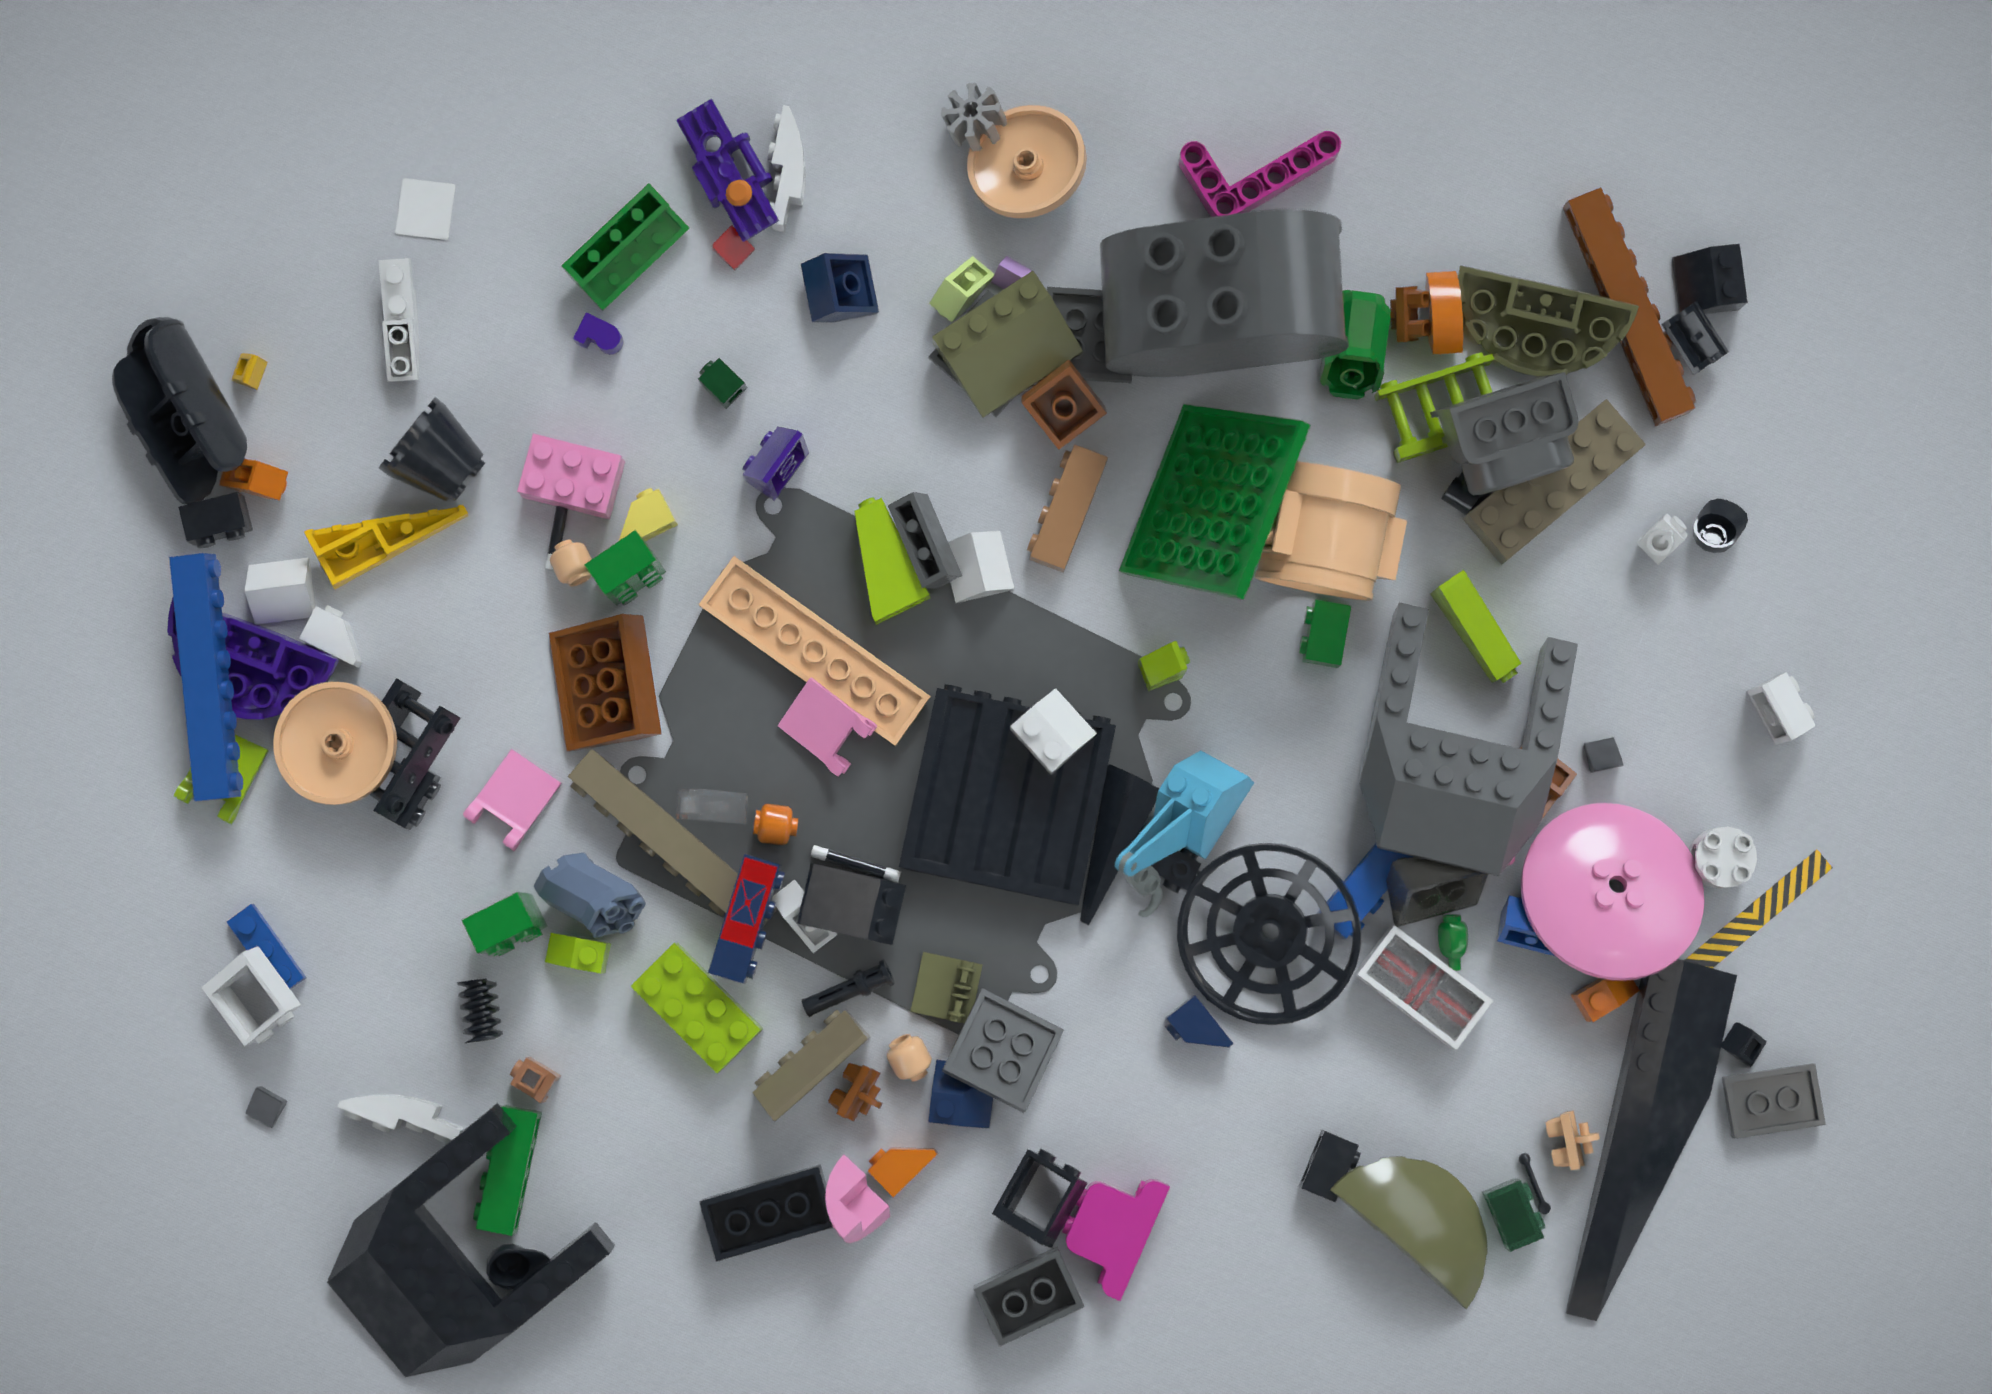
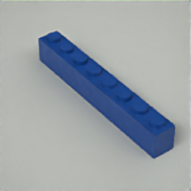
M210 553L169 557L194 801L241 797L243 777L238 770L240 748L235 741L234 731L237 727V718L232 711L231 702L234 689L231 681H229L228 674L231 659L225 645L227 625L222 616L224 595L219 587L221 565L216 558V554Z

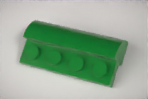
M648 183L565 261L561 267L603 311L690 228L673 211L667 201Z

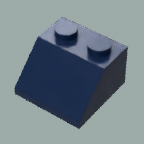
M823 253L800 264L812 322H838L879 313L868 255Z

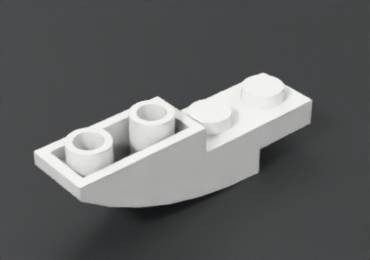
M783 105L782 113L776 114L774 121V131L778 132L776 142H771L768 150V160L772 161L773 171L782 172L781 174L777 173L775 176L773 191L777 192L776 202L770 203L780 220L773 224L772 228L780 232H785L791 204L803 206L806 179L805 157L799 130L790 107Z
M411 258L379 260L388 382L418 380V313L416 288H413Z
M396 1094L366 1095L339 1101L337 1106L344 1109V1115L351 1119L361 1121L363 1117L373 1121L372 1127L389 1133L390 1129H399L404 1120L406 1121L405 1127L420 1133L424 1129L435 1133L433 1138L444 1143H449L466 1129L439 1118L438 1115L442 1105L411 1096Z

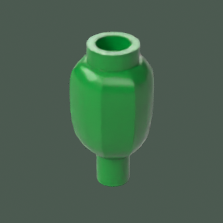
M1460 914L1443 915V922L1438 926L1439 948L1441 953L1448 958L1449 967L1454 971L1461 970V957L1468 948V927L1464 921H1461Z

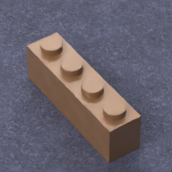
M1074 444L1072 451H1065L1060 463V467L1064 468L1061 479H1054L1049 491V495L1054 497L1050 507H1043L1038 519V523L1043 525L1039 535H1032L1027 547V551L1032 552L1030 555L1031 561L1064 573L1108 460L1107 456Z

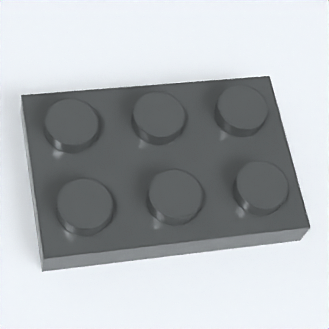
M1814 1063L1722 1077L1731 1136L1734 1139L1826 1125L1817 1070Z

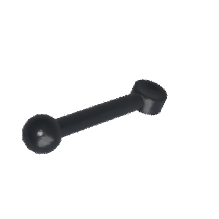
M1522 1153L1519 1156V1162L1524 1165L1538 1199V1210L1542 1214H1548L1551 1206L1543 1198L1530 1166L1531 1158L1529 1154Z

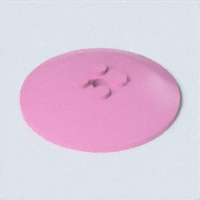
M1611 803L1583 805L1553 819L1541 830L1531 844L1525 857L1521 874V895L1524 909L1533 930L1542 943L1557 958L1582 973L1597 978L1620 981L1634 980L1653 975L1674 963L1687 950L1694 940L1702 921L1704 888L1702 878L1695 869L1696 862L1693 855L1671 828L1654 816L1639 809ZM1613 879L1620 881L1623 884L1624 892L1616 893L1612 891L1609 887V881Z

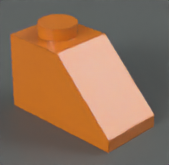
M244 459L243 464L236 470L222 472L219 485L258 497L280 501L281 495L287 486L286 478L288 471L260 461Z
M1598 978L1571 994V997L1587 1022H1594L1620 1007L1640 990L1634 980L1620 981Z
M891 1147L886 1152L881 1148L869 1160L872 1166L868 1169V1172L894 1197L938 1152L935 1148Z

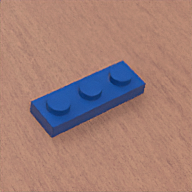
M250 904L227 921V924L246 950L259 946L290 990L307 978L255 904Z

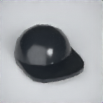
M1719 498L1710 500L1700 511L1693 525V537L1696 544L1707 552H1725L1735 544L1745 530L1748 522L1747 513L1731 501Z
M503 1244L494 1249L487 1258L486 1273L494 1285L504 1289H514L546 1263L550 1257L543 1252L526 1249L516 1244Z

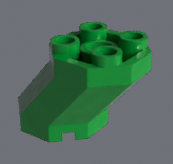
M1343 290L1345 335L1349 339V347L1339 354L1322 358L1320 383L1324 387L1326 384L1329 387V392L1334 397L1358 400L1365 397L1366 391L1372 389L1373 393L1380 389L1384 376L1390 308L1386 305L1385 298L1380 294Z

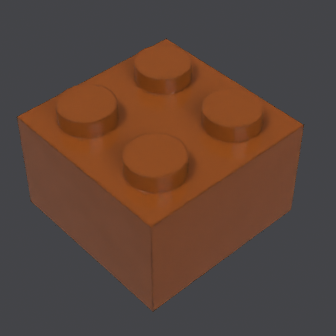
M1067 360L1021 396L1023 406L1058 450L1107 414L1105 405L1070 360Z

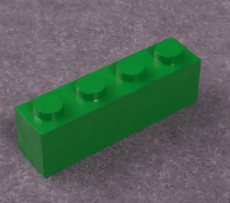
M504 1105L501 1106L517 1127L486 1153V1159L490 1160L488 1172L484 1171L481 1177L479 1189L484 1190L482 1201L476 1203L473 1220L477 1221L476 1229L513 1236L518 1231L542 1112Z

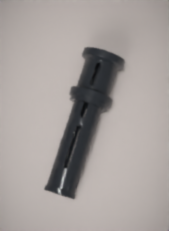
M883 959L879 961V965L863 972L858 970L853 974V978L810 997L801 999L807 1016L810 1018L812 1015L860 994L866 997L870 996L871 991L887 984L889 986L895 985L886 961Z

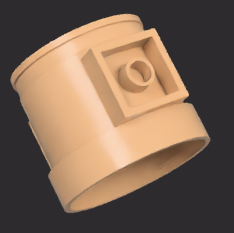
M1297 461L1283 501L1280 504L1272 529L1261 553L1258 570L1255 572L1254 578L1271 584L1317 594L1372 601L1374 595L1372 593L1373 587L1377 579L1396 580L1407 520L1395 517L1401 485L1391 480L1362 472Z

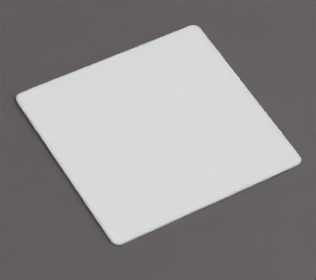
M403 178L395 233L448 240L456 185Z

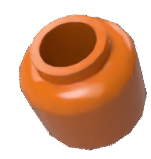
M764 804L761 810H756L753 834L758 835V840L761 843L786 845L789 842L790 836H796L798 818H793V811L788 806Z

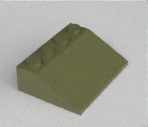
M1034 271L1026 274L932 336L934 347L982 418L1048 376L1067 360H1072L1083 353L1082 348L1059 309Z

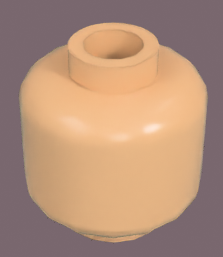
M568 539L555 546L556 551L551 555L550 563L561 583L574 587L591 578V574L584 564L592 558L583 543H572V540Z
M905 1034L889 1044L890 1049L886 1057L899 1079H911L912 1082H915L927 1075L926 1069L931 1065L932 1057L921 1038Z

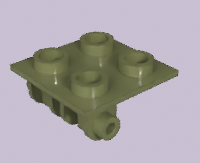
M923 952L910 1012L965 1023L976 999L983 964Z

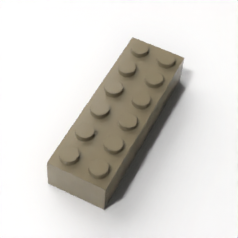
M1607 399L1581 419L1574 433L1568 436L1574 457V463L1571 466L1497 490L1463 518L1465 523L1501 565L1646 445Z

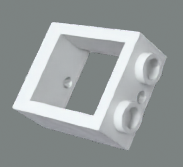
M259 946L242 952L201 987L244 1046L254 1042L260 1045L274 1035L272 1029L277 1025L280 1028L290 1022L295 1017L292 1012L301 1006V1003ZM249 969L279 1009L261 1026L256 1023L230 987Z

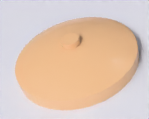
M1026 105L1004 111L1007 125L1005 127L995 125L1000 139L995 144H992L989 137L984 133L981 134L980 145L982 149L980 151H972L970 148L967 159L968 177L977 197L990 210L1011 218L1041 216L1061 206L1074 194L1080 185L1087 163L1086 147L1076 125L1066 115L1049 107Z
M345 682L316 684L297 694L282 711L274 732L273 748L275 761L284 780L301 796L317 803L329 805L353 803L374 792L390 773L397 752L396 728L388 709L379 698L368 690Z

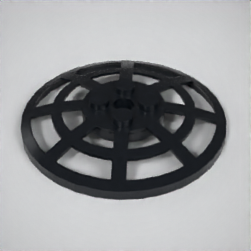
M1257 843L1244 845L1214 859L1200 871L1189 886L1181 903L1177 920V941L1180 957L1195 987L1209 1002L1221 1011L1237 1019L1255 1024L1280 1025L1293 1023L1309 1018L1325 1009L1340 995L1349 983L1357 966L1361 950L1362 930L1359 912L1353 896L1344 881L1330 866L1318 857L1300 848L1284 844ZM1255 852H1283L1298 856L1306 861L1298 874L1277 868L1260 869ZM1243 856L1248 872L1232 879L1219 893L1202 885L1207 877L1219 866L1233 858ZM1316 867L1323 871L1337 886L1345 899L1347 909L1330 911L1323 895L1308 881ZM1263 877L1281 878L1293 883L1285 896L1268 894ZM1251 880L1255 897L1245 903L1244 906L1227 897L1238 886ZM1303 889L1315 900L1321 913L1304 916L1301 909L1295 904ZM1195 896H1198L1212 903L1207 918V939L1189 944L1188 918ZM1222 908L1236 916L1232 933L1217 936V918L1219 910ZM1351 921L1353 929L1352 948L1348 963L1343 970L1329 960L1334 945V923ZM1268 923L1274 924L1279 930V935L1273 939L1267 938L1262 932V927ZM1325 925V943L1322 953H1319L1305 944L1308 928ZM1232 945L1237 946L1239 952L1246 958L1239 972L1227 962L1220 948ZM1211 951L1219 968L1233 981L1224 997L1216 992L1204 979L1196 966L1193 956ZM1299 955L1314 964L1304 975L1290 981L1287 964L1294 961ZM1256 966L1275 968L1278 984L1260 983L1249 978ZM1322 970L1337 980L1335 985L1320 999L1305 1007L1296 1009L1293 991L1310 983ZM1243 988L1262 994H1281L1284 1012H1258L1243 1008L1235 1004V1001Z

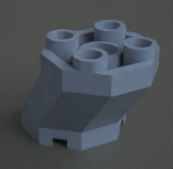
M585 852L563 855L556 860L559 864L557 867L551 870L548 865L541 870L533 886L538 895L551 907L584 924L594 938H600L617 932L621 934L628 932L634 927V921L638 919L646 905L644 898L632 884L594 864Z

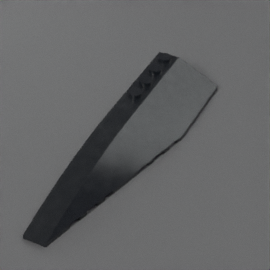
M1677 959L1667 968L1653 975L1641 978L1640 991L1637 994L1566 1314L1597 1321L1711 1095L1737 975Z

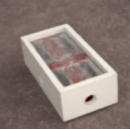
M1395 925L1388 927L1354 973L1356 977L1454 1050L1458 1049L1493 1002L1490 997Z

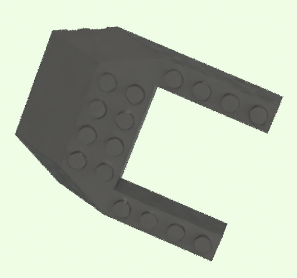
M1399 602L1392 616L1359 781L1361 792L1364 794L1368 807L1367 812L1370 823L1373 824L1375 831L1374 837L1377 847L1499 876L1541 824L1558 759L1578 644L1548 637L1540 648L1522 749L1407 723L1429 609Z

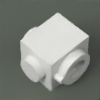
M1666 513L1639 539L1637 544L1659 565L1686 539L1688 534L1685 530L1687 528L1676 516L1671 518Z

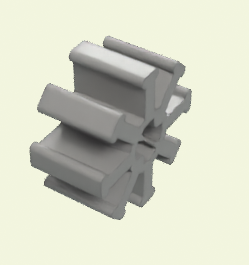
M968 83L966 85L968 88V99L963 100L957 91L953 90L948 95L953 109L943 107L941 116L953 142L958 147H961L962 143L967 139L972 151H980L982 149L980 135L984 133L990 138L992 144H995L1000 139L995 125L1005 127L1007 125V118L992 88L987 87V91L981 95L976 83Z

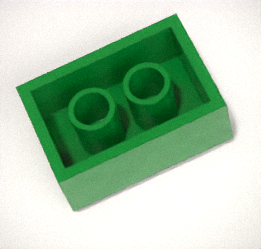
M636 530L584 564L604 595L616 606L620 603L624 606L638 597L636 592L645 586L649 589L663 580L661 575L666 572L646 541Z
M516 892L461 920L477 954H487L488 957L507 954L515 949L514 943L520 941L521 943L525 941L528 943L542 936L541 930L548 927L533 895Z

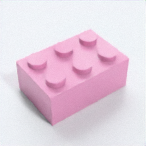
M533 434L517 492L525 499L560 506L610 520L625 461L621 455Z

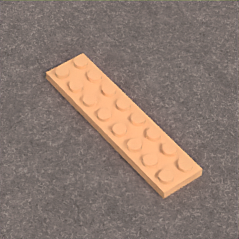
M733 556L698 604L807 683L809 678L812 677L854 711L873 721L877 725L875 732L894 746L898 744L931 698L930 695L735 556Z

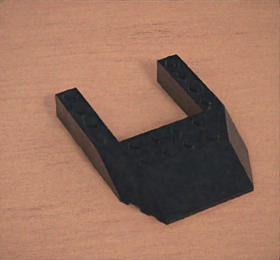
M498 1103L353 1221L327 1280L329 1286L405 1377L474 1362L516 1331L608 1256L615 1247V1244L595 1222L508 1294L500 1298L423 1205L517 1127Z

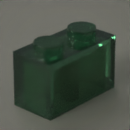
M1513 1178L1482 1191L1506 1250L1512 1252L1545 1238L1542 1230L1546 1227L1539 1211H1533L1530 1201L1534 1200L1527 1182L1522 1184L1520 1179Z

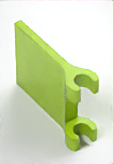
M236 734L235 741L240 748L238 770L243 777L241 797L221 799L225 801V804L217 815L218 818L231 825L235 821L240 805L269 751ZM191 767L173 795L178 800L187 804L190 803L194 795Z

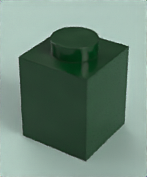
M720 358L715 362L709 361L699 372L701 375L698 378L700 384L725 409L747 389L745 382Z

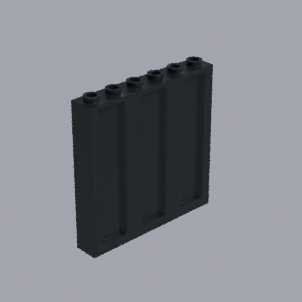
M945 684L944 689L937 688L899 868L1078 906L1116 725L1110 724V718L1093 715L1092 720L1083 718L1097 734L1051 775L1010 730V726L1031 708L1021 705L1022 700L1011 697H1004L1003 701L991 699L992 694L974 690L973 695L961 693V687Z

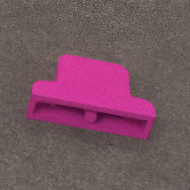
M1157 1179L1141 1180L1135 1195H1130L1104 1182L1094 1181L1084 1189L1076 1203L1079 1207L1075 1216H1069L1061 1233L1066 1234L1068 1249L1103 1266L1097 1283L1102 1285L1103 1291L1107 1296L1121 1301L1170 1189L1168 1184Z

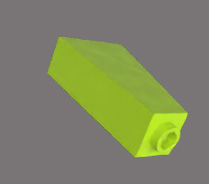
M871 497L859 503V509L854 512L872 617L877 625L929 600L930 595L927 589L922 588L901 536L883 499L875 500L874 497Z
M1464 570L1430 593L1492 683L1499 679L1502 683H1505L1518 674L1515 668L1522 664Z

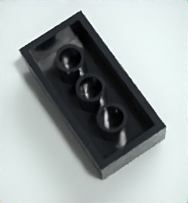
M821 1164L700 1200V1207L716 1262L833 1228L826 1207L825 1195L827 1184Z

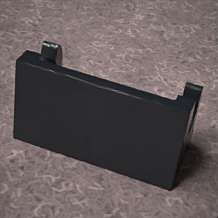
M1697 301L1661 324L1693 375L1729 352Z

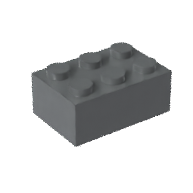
M1058 1246L974 1285L973 1288L999 1347L1084 1307V1303Z

